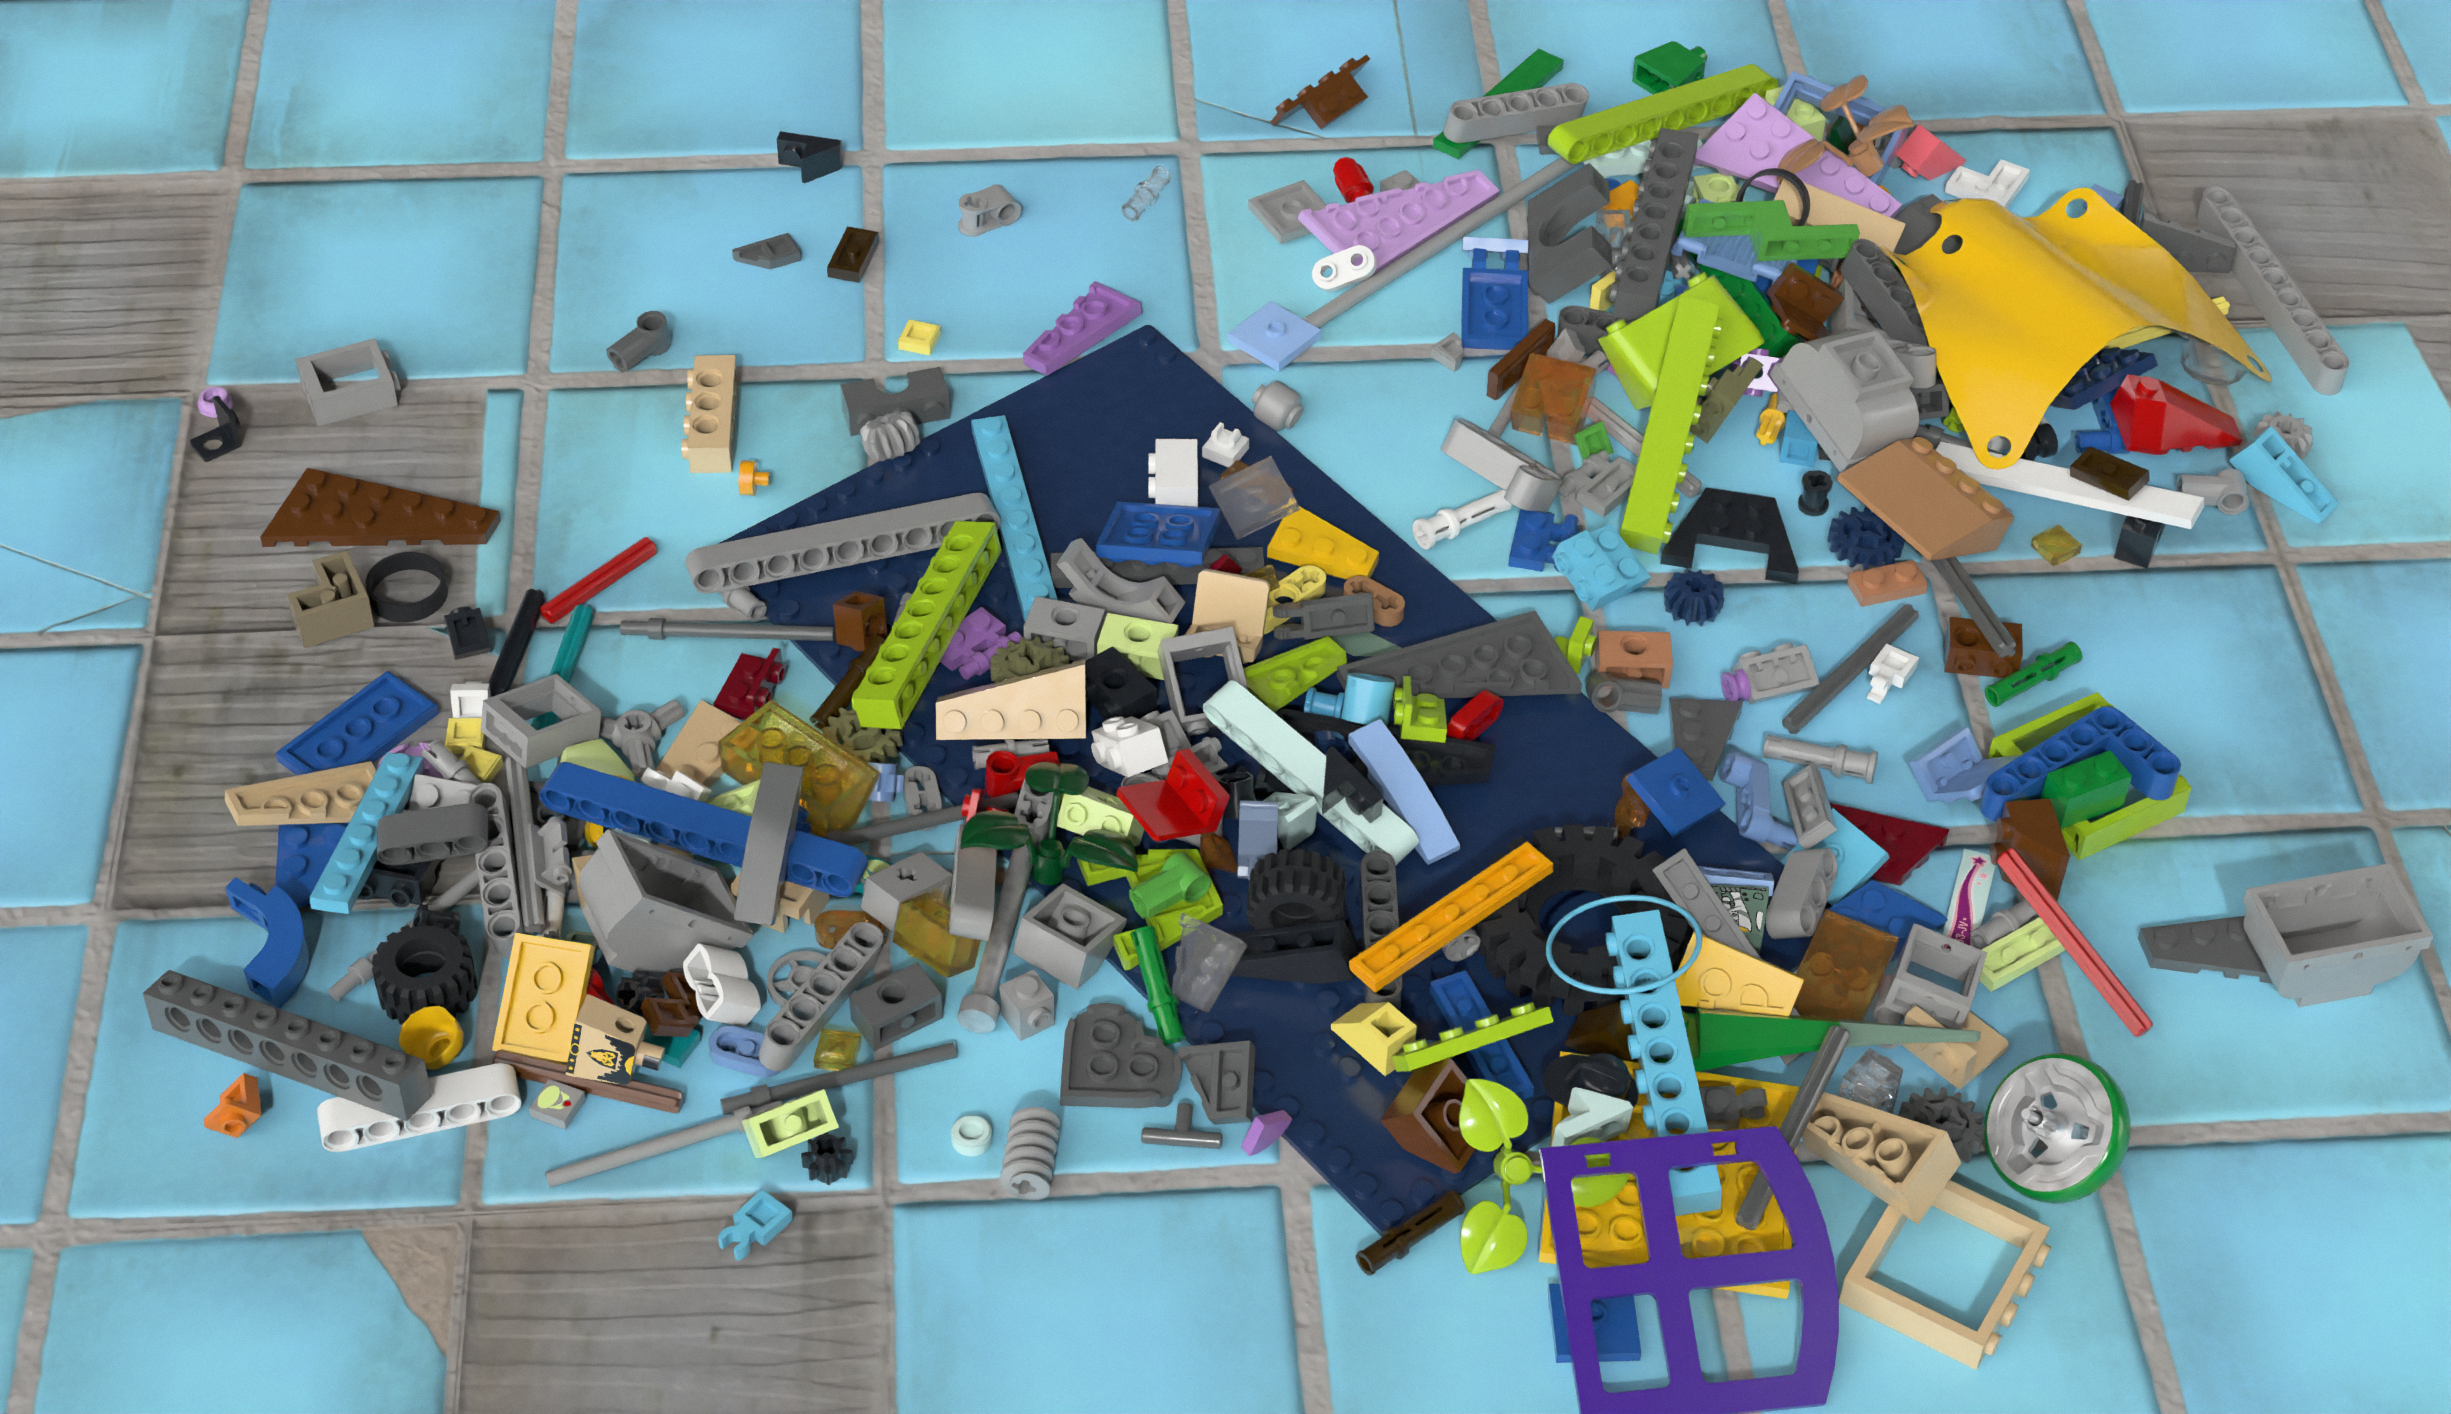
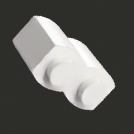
M698 943L683 961L685 978L689 986L696 991L698 1009L707 1020L746 1027L761 1009L759 993L755 985L748 980L745 961L738 952Z

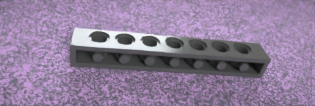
M1661 128L1658 140L1652 139L1649 156L1644 167V179L1640 181L1638 199L1635 200L1632 219L1636 220L1629 221L1627 239L1630 241L1624 240L1621 260H1625V262H1618L1615 281H1619V283L1613 282L1609 302L1615 303L1614 317L1636 320L1658 307L1671 256V249L1675 241L1696 159L1699 134Z
M172 970L164 973L143 992L152 1029L405 1121H408L432 1097L425 1062L418 1057Z

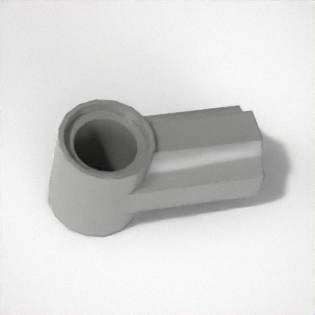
M2226 469L2219 472L2216 476L2183 474L2178 476L2177 492L2204 497V505L2218 506L2219 510L2224 514H2239L2249 506L2246 479L2243 472L2237 469Z

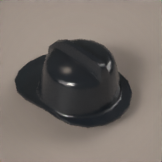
M1603 1052L1590 1056L1566 1055L1552 1061L1544 1071L1543 1086L1546 1093L1555 1102L1568 1107L1571 1091L1574 1087L1629 1101L1633 1108L1638 1102L1635 1080L1629 1074L1624 1062L1613 1054Z

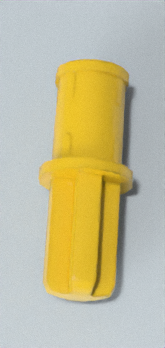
M1777 393L1771 396L1767 409H1764L1760 415V426L1756 437L1760 439L1759 444L1763 446L1766 443L1774 444L1779 431L1786 425L1787 413L1776 410Z

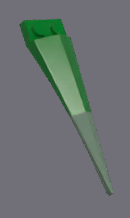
M1696 1007L1695 1014L1682 1011L1695 1072L1764 1058L1819 1051L1829 1028L1834 1025L1849 1031L1850 1037L1846 1047L1902 1043L1977 1042L1980 1040L1981 1031L1796 1015L1779 1016L1725 1009ZM1654 1023V1028L1661 1027V1025ZM1657 1058V1063H1666L1669 1061L1665 1058Z

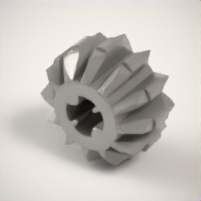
M896 411L891 414L887 413L883 416H877L876 419L868 421L860 430L865 452L868 453L872 460L884 461L890 458L893 460L897 456H904V453L913 451L915 446L920 443L917 424L909 412Z
M2277 411L2274 416L2265 415L2263 420L2255 427L2253 438L2272 426L2301 460L2307 457L2308 452L2311 450L2313 444L2312 427L2304 425V418L2295 419L2291 413L2285 416Z

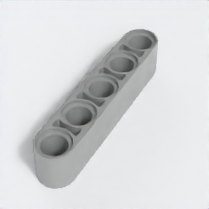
M1567 83L1456 101L1451 105L1443 132L1446 138L1452 142L1466 143L1537 131V126H1558L1582 117L1589 99V92L1580 84Z
M481 783L470 791L468 803L482 805L488 810V847L483 852L475 854L485 928L498 954L503 958L510 959L515 933L529 935L525 932L523 924L512 816L500 788L493 783Z
M959 825L953 855L948 934L988 941L994 914L997 849L984 847L961 849V835L965 825Z
M860 922L853 925L768 1023L759 1050V1060L766 1068L773 1071H783L791 1067L845 1003L849 995L856 990L872 971L883 943V933L876 925L869 922Z

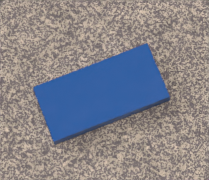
M386 671L275 753L277 762L297 776L369 761L373 764L439 714L438 706L398 677Z

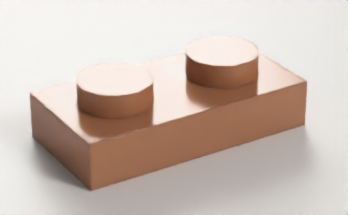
M1914 560L1849 573L1847 581L1861 607L1926 594L1928 586L1926 579Z

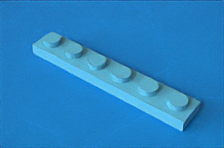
M386 753L310 895L311 909L342 914L350 913L377 861L378 821L384 816L399 814L404 809L412 793L415 774L421 775L424 770L423 757L402 753Z

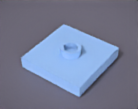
M1272 301L1228 333V342L1278 372L1321 339V329Z

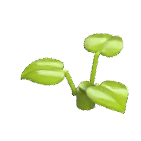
M1484 1079L1466 1080L1464 1096L1459 1111V1128L1464 1140L1471 1147L1480 1151H1494L1502 1143L1504 1144L1501 1151L1496 1155L1493 1164L1496 1175L1502 1179L1500 1187L1503 1192V1208L1501 1210L1492 1201L1482 1200L1467 1212L1463 1220L1460 1234V1250L1465 1268L1471 1274L1505 1268L1515 1263L1524 1253L1528 1241L1527 1229L1521 1218L1508 1214L1511 1209L1510 1186L1511 1184L1520 1185L1525 1183L1532 1173L1543 1174L1542 1166L1532 1164L1528 1156L1515 1149H1511L1512 1143L1509 1138L1522 1135L1528 1126V1114L1524 1103L1510 1089L1496 1082ZM1582 1137L1576 1139L1569 1145L1600 1143L1605 1141L1594 1137ZM1609 1153L1585 1156L1587 1168L1610 1166ZM1630 1173L1573 1179L1571 1186L1574 1205L1593 1207L1609 1201L1623 1189L1630 1177Z

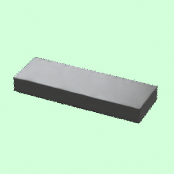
M1810 764L1783 782L1797 839L1805 850L1810 849L1837 831L1821 772L1814 764Z

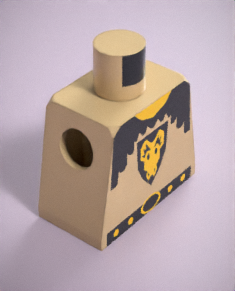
M587 994L575 1019L565 1075L626 1085L630 1083L637 1065L658 1071L664 1057L665 1048L644 1042L647 1021L643 1017Z

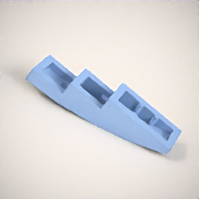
M1379 719L1349 733L1348 743L1367 766L1368 779L1388 803V808L1407 823L1417 834L1419 844L1415 849L1424 861L1429 865L1460 850V844L1426 783L1382 720Z

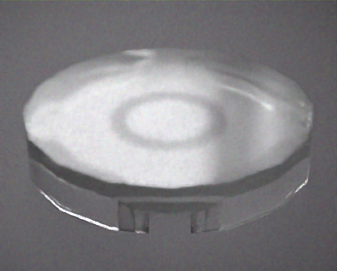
M2196 336L2190 338L2183 346L2180 362L2184 371L2192 378L2204 384L2215 386L2231 385L2240 381L2247 372V367L2225 350L2200 338L2196 339Z

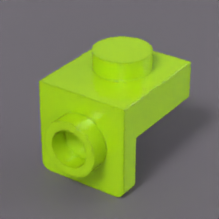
M1580 616L1570 639L1561 636L1555 637L1556 644L1577 674H1580L1587 656L1592 657L1597 643V636L1592 635L1594 620Z

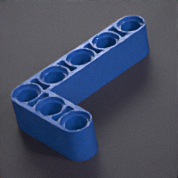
M2102 706L1992 773L1986 781L1980 810L1986 818L1997 822V819L2002 817L2005 802L2041 799L2047 773L2110 750L2132 775L2130 784L2150 799L2157 801L2166 800L2173 795L2181 762L2175 754L2123 712L2114 707Z

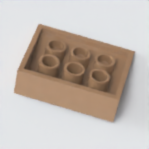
M1922 437L1897 440L1843 471L1836 479L1929 561L1996 551L2014 518L2011 513L2003 508L2004 504L2000 500L1989 496L1980 488V484L1976 480L1964 475L1956 468L1955 462L1939 454L1933 448V444Z

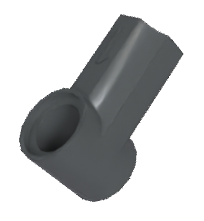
M648 311L641 314L636 321L637 327L606 349L607 357L617 370L623 373L648 355L657 356L668 351L671 343L666 316L663 313Z
M1599 672L1592 675L1587 681L1586 693L1595 708L1604 713H1612L1619 710L1658 714L1662 701V684L1660 681L1613 677L1609 673ZM1602 687H1613L1612 694L1605 699L1597 698V693Z

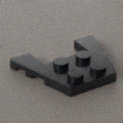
M1706 488L1662 550L1660 564L1691 569L1696 544L1768 554L1765 580L1797 584L1799 569L1776 499L1773 497Z

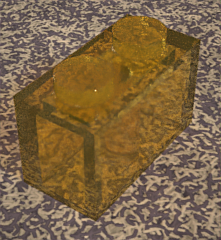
M926 892L901 902L892 942L906 950L910 956L918 958L932 967L939 975L950 978L975 967L981 940L949 935L950 906Z

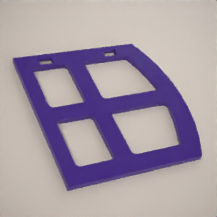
M1777 1126L1540 1148L1541 1166L1579 1414H1749L1818 1407L1826 1404L1835 1369L1839 1335V1294L1834 1256L1826 1224L1814 1191L1796 1155ZM1736 1143V1154L1714 1156L1711 1144ZM1609 1153L1610 1166L1587 1168L1585 1156ZM1741 1162L1756 1163L1782 1211L1793 1241V1248L1694 1259L1684 1257L1681 1252L1668 1172L1671 1169ZM1630 1173L1636 1178L1649 1261L1642 1264L1588 1268L1585 1266L1582 1257L1571 1181L1582 1177ZM1783 1281L1798 1282L1801 1286V1329L1794 1374L1715 1383L1706 1382L1701 1373L1689 1292L1692 1290ZM1651 1295L1656 1300L1669 1385L1665 1388L1609 1393L1604 1390L1602 1385L1590 1302L1599 1299Z

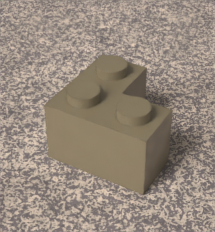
M347 550L312 560L318 585L287 594L293 622L304 648L375 627L368 595Z

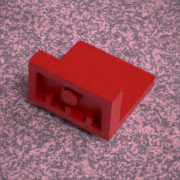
M1189 748L1177 750L1166 780L1122 786L1118 788L1116 793L1117 797L1154 841L1216 832L1230 798V795Z

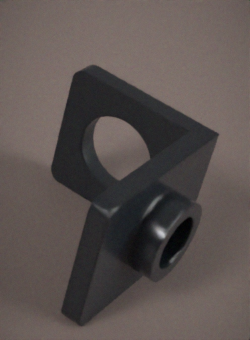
M218 395L213 397L219 427L190 440L191 447L204 462H209L241 447L237 431L241 427L240 421L236 413L229 409ZM209 440H219L222 442V445L214 450L203 448L204 443Z

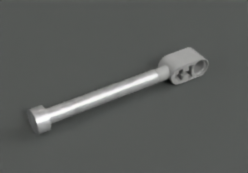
M1024 779L1014 815L1018 818L1019 824L1028 825L1034 847L1036 848L1040 841L1047 839L1049 835L1054 792L1036 791L1028 786ZM1026 845L1012 851L992 921L989 939L986 942L972 994L964 996L960 1004L957 1021L962 1027L972 1032L988 1033L996 1026L1000 1007L995 1001V996L1033 865L1029 863V852Z

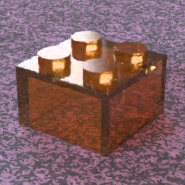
M1530 352L1511 408L1512 429L1542 436L1543 415L1547 416L1549 439L1577 445L1573 434L1583 429L1596 390V368Z

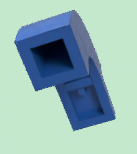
M235 877L225 887L231 909L268 932V938L262 950L243 969L249 990L280 1009L298 989L308 967L309 944L300 912L292 898L279 886L275 885L266 894L258 885L254 883L248 885Z

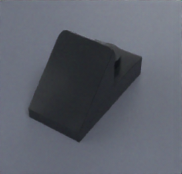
M779 132L776 139L778 163L801 167L802 183H808L842 169L841 140Z
M1331 746L1326 754L1322 814L1345 798L1348 807L1353 813L1358 816L1362 815L1369 823H1372L1382 815L1384 797Z

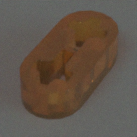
M825 911L818 915L814 922L816 941L826 949H833L853 925L860 922H869L881 930L883 933L881 947H883L888 940V928L865 911ZM830 927H836L834 932H828Z

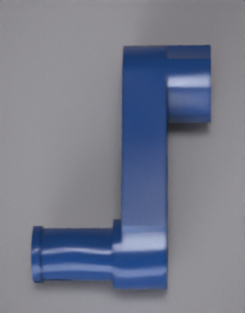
M2120 386L2092 401L2101 431H2077L2075 436V449L2077 453L2085 452L2090 446L2106 451L2108 454L2130 453V451L2126 450L2110 406Z

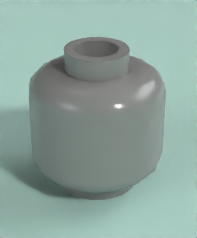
M1280 381L1271 382L1268 386L1262 384L1252 397V402L1255 403L1254 416L1275 431H1282L1285 428L1292 429L1300 419L1304 407L1301 405V396Z

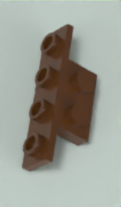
M1367 54L1357 61L1351 58L1339 68L1340 72L1334 74L1333 71H1330L1318 81V86L1313 87L1310 84L1296 95L1298 98L1294 101L1290 98L1284 100L1275 108L1277 114L1270 122L1273 126H1276L1304 108L1322 130L1368 98L1353 76L1359 73L1370 58Z

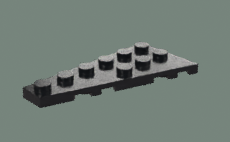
M1280 708L1276 713L1277 716L1313 746L1315 743V732L1317 731L1337 732L1348 741L1349 733L1366 726V724L1355 723L1341 718ZM1387 727L1427 786L1489 782L1496 745L1446 737L1445 743L1401 739L1399 728ZM1350 746L1353 752V759L1347 761L1374 787L1368 779L1367 766ZM1261 765L1254 787L1255 798L1269 797L1275 792L1296 794Z

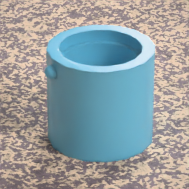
M1348 673L1341 718L1366 725L1381 719L1385 726H1387L1395 681L1377 675Z

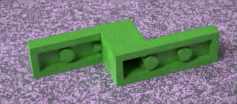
M1784 200L1687 204L1683 224V232L1686 237L1749 235L1757 261L1845 258L1853 242L1859 239L1860 235L1857 224L1792 226Z

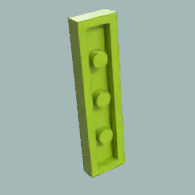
M1529 1002L1511 1008L1512 1016L1499 1020L1498 1014L1475 1020L1476 1028L1463 1032L1462 1026L1442 1031L1439 1033L1440 1040L1427 1044L1426 1038L1402 1045L1404 1052L1392 1056L1396 1072L1411 1071L1552 1023L1554 1021L1549 1006L1535 1008L1534 1003Z

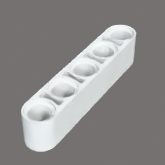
M498 1063L430 1077L428 1080L432 1097L408 1121L341 1097L328 1099L317 1108L322 1146L331 1152H344L510 1116L521 1107L516 1072L509 1064Z

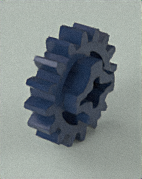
M1865 506L1863 512H1859L1855 507H1851L1850 514L1840 511L1838 519L1833 518L1831 521L1827 542L1831 543L1830 552H1839L1838 561L1848 559L1850 560L1849 567L1853 568L1856 564H1862L1863 570L1869 568V565H1874L1876 568L1881 567L1883 562L1888 565L1894 564L1895 558L1901 557L1905 539Z

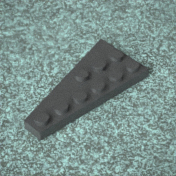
M1536 611L1337 667V678L1344 690L1348 673H1364L1390 678L1395 681L1394 689L1395 687H1402L1403 676H1411L1412 696L1428 693L1438 698L1475 697L1483 690H1489L1497 696L1581 693L1582 682Z

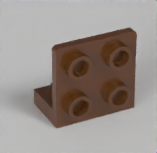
M1791 262L1767 291L1773 303L1771 308L1780 316L1782 320L1780 325L1792 335L1799 333L1805 337L1806 341L1830 336L1823 323L1844 299L1839 290Z

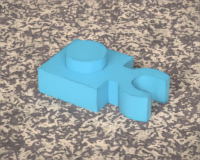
M761 1189L733 1214L734 1225L736 1226H729L720 1232L718 1236L719 1247L724 1249L732 1242H739L733 1250L735 1259L740 1261L750 1253L751 1244L755 1240L765 1246L793 1221L792 1211Z

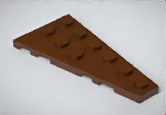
M306 468L260 538L262 547H275L276 542H294L295 547H307L309 541H329L331 546H387L390 540H406L407 545H420L421 540H441L444 545H480L488 543L501 519L500 513L497 510Z

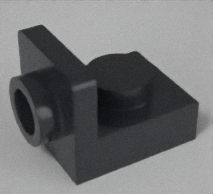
M459 607L452 610L450 614L444 615L445 629L449 636L455 660L491 652L480 608Z

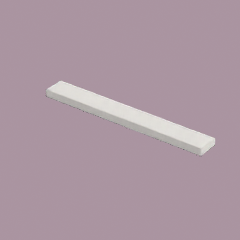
M1940 442L1936 448V451L1943 457L1955 462L1958 470L1961 469L1980 484L2192 529L2204 508V497L2145 485L2128 501L2070 477V469L2019 458L2012 466L1996 470L1981 464L1973 448ZM1989 452L1990 455L1997 458L2006 456Z

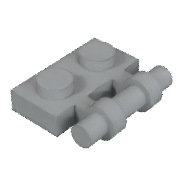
M1601 450L1596 455L1591 454L1584 459L1582 466L1578 470H1571L1566 474L1558 492L1563 497H1567L1572 492H1577L1576 502L1604 518L1629 496L1636 466L1621 457L1609 463V454Z

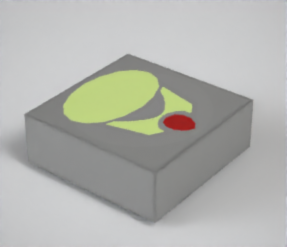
M549 1079L529 1107L530 1117L566 1130L586 1101L585 1092Z

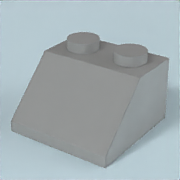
M1061 884L1021 917L1013 954L1077 990L1098 972L1113 947V935L1122 932L1127 919L1069 886Z

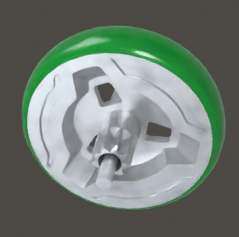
M2067 1053L2040 1055L2015 1067L1997 1086L1985 1115L1984 1140L1994 1169L2001 1179L2013 1190L2039 1202L2052 1204L2072 1202L2087 1197L2099 1190L2113 1177L2120 1167L2130 1140L2131 1120L2129 1108L2117 1082L2098 1064L2081 1056ZM2052 1094L2057 1107L2054 1109L2044 1107L2043 1098ZM2041 1139L2048 1146V1149L2036 1158L2031 1151L2038 1140Z

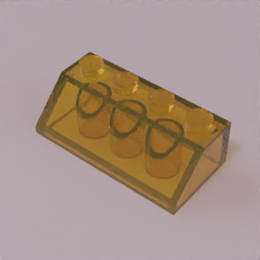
M770 700L718 741L722 772L743 786L761 779L766 761L804 767L799 805L810 812L806 819L813 826L810 832L819 837H824L825 832L841 829L842 832H845L857 822L880 777L879 771L773 700Z

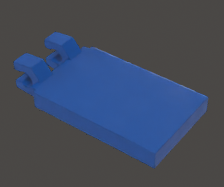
M1473 248L1472 268H1463L1462 346L1463 348L1512 350L1528 335V271L1519 270V250H1506L1504 269H1486V249Z

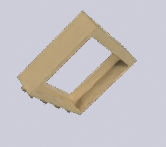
M1949 1180L1931 1206L2023 1249L1978 1331L1970 1329L1872 1281L1873 1276L1908 1217L1890 1205L1884 1211L1845 1276L1839 1303L1977 1370L1985 1354L1992 1356L1996 1352L2002 1337L1997 1334L2000 1327H2010L2019 1305L2014 1303L2017 1297L2026 1298L2035 1279V1275L2031 1274L2035 1266L2040 1269L2043 1268L2046 1257L2052 1248L2046 1244L2050 1227Z

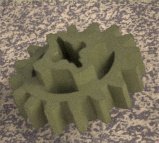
M1022 637L1019 644L1007 641V649L998 647L996 655L991 656V681H996L997 683L1052 667L1064 666L1069 664V656L1064 655L1063 647L1054 648V642L1051 640L1045 644L1040 643L1039 637H1036L1033 642L1027 641L1025 637Z
M842 707L839 708L840 717L830 716L828 718L830 727L822 729L824 736L822 743L825 754H828L829 761L831 763L838 762L842 770L844 766L850 765L855 773H858L863 766H866L868 770V762L887 763L886 757H897L896 747L903 746L902 729L884 728L886 730L884 735L881 731L883 728L861 727L857 712L853 708L850 711ZM840 739H843V745L840 744Z

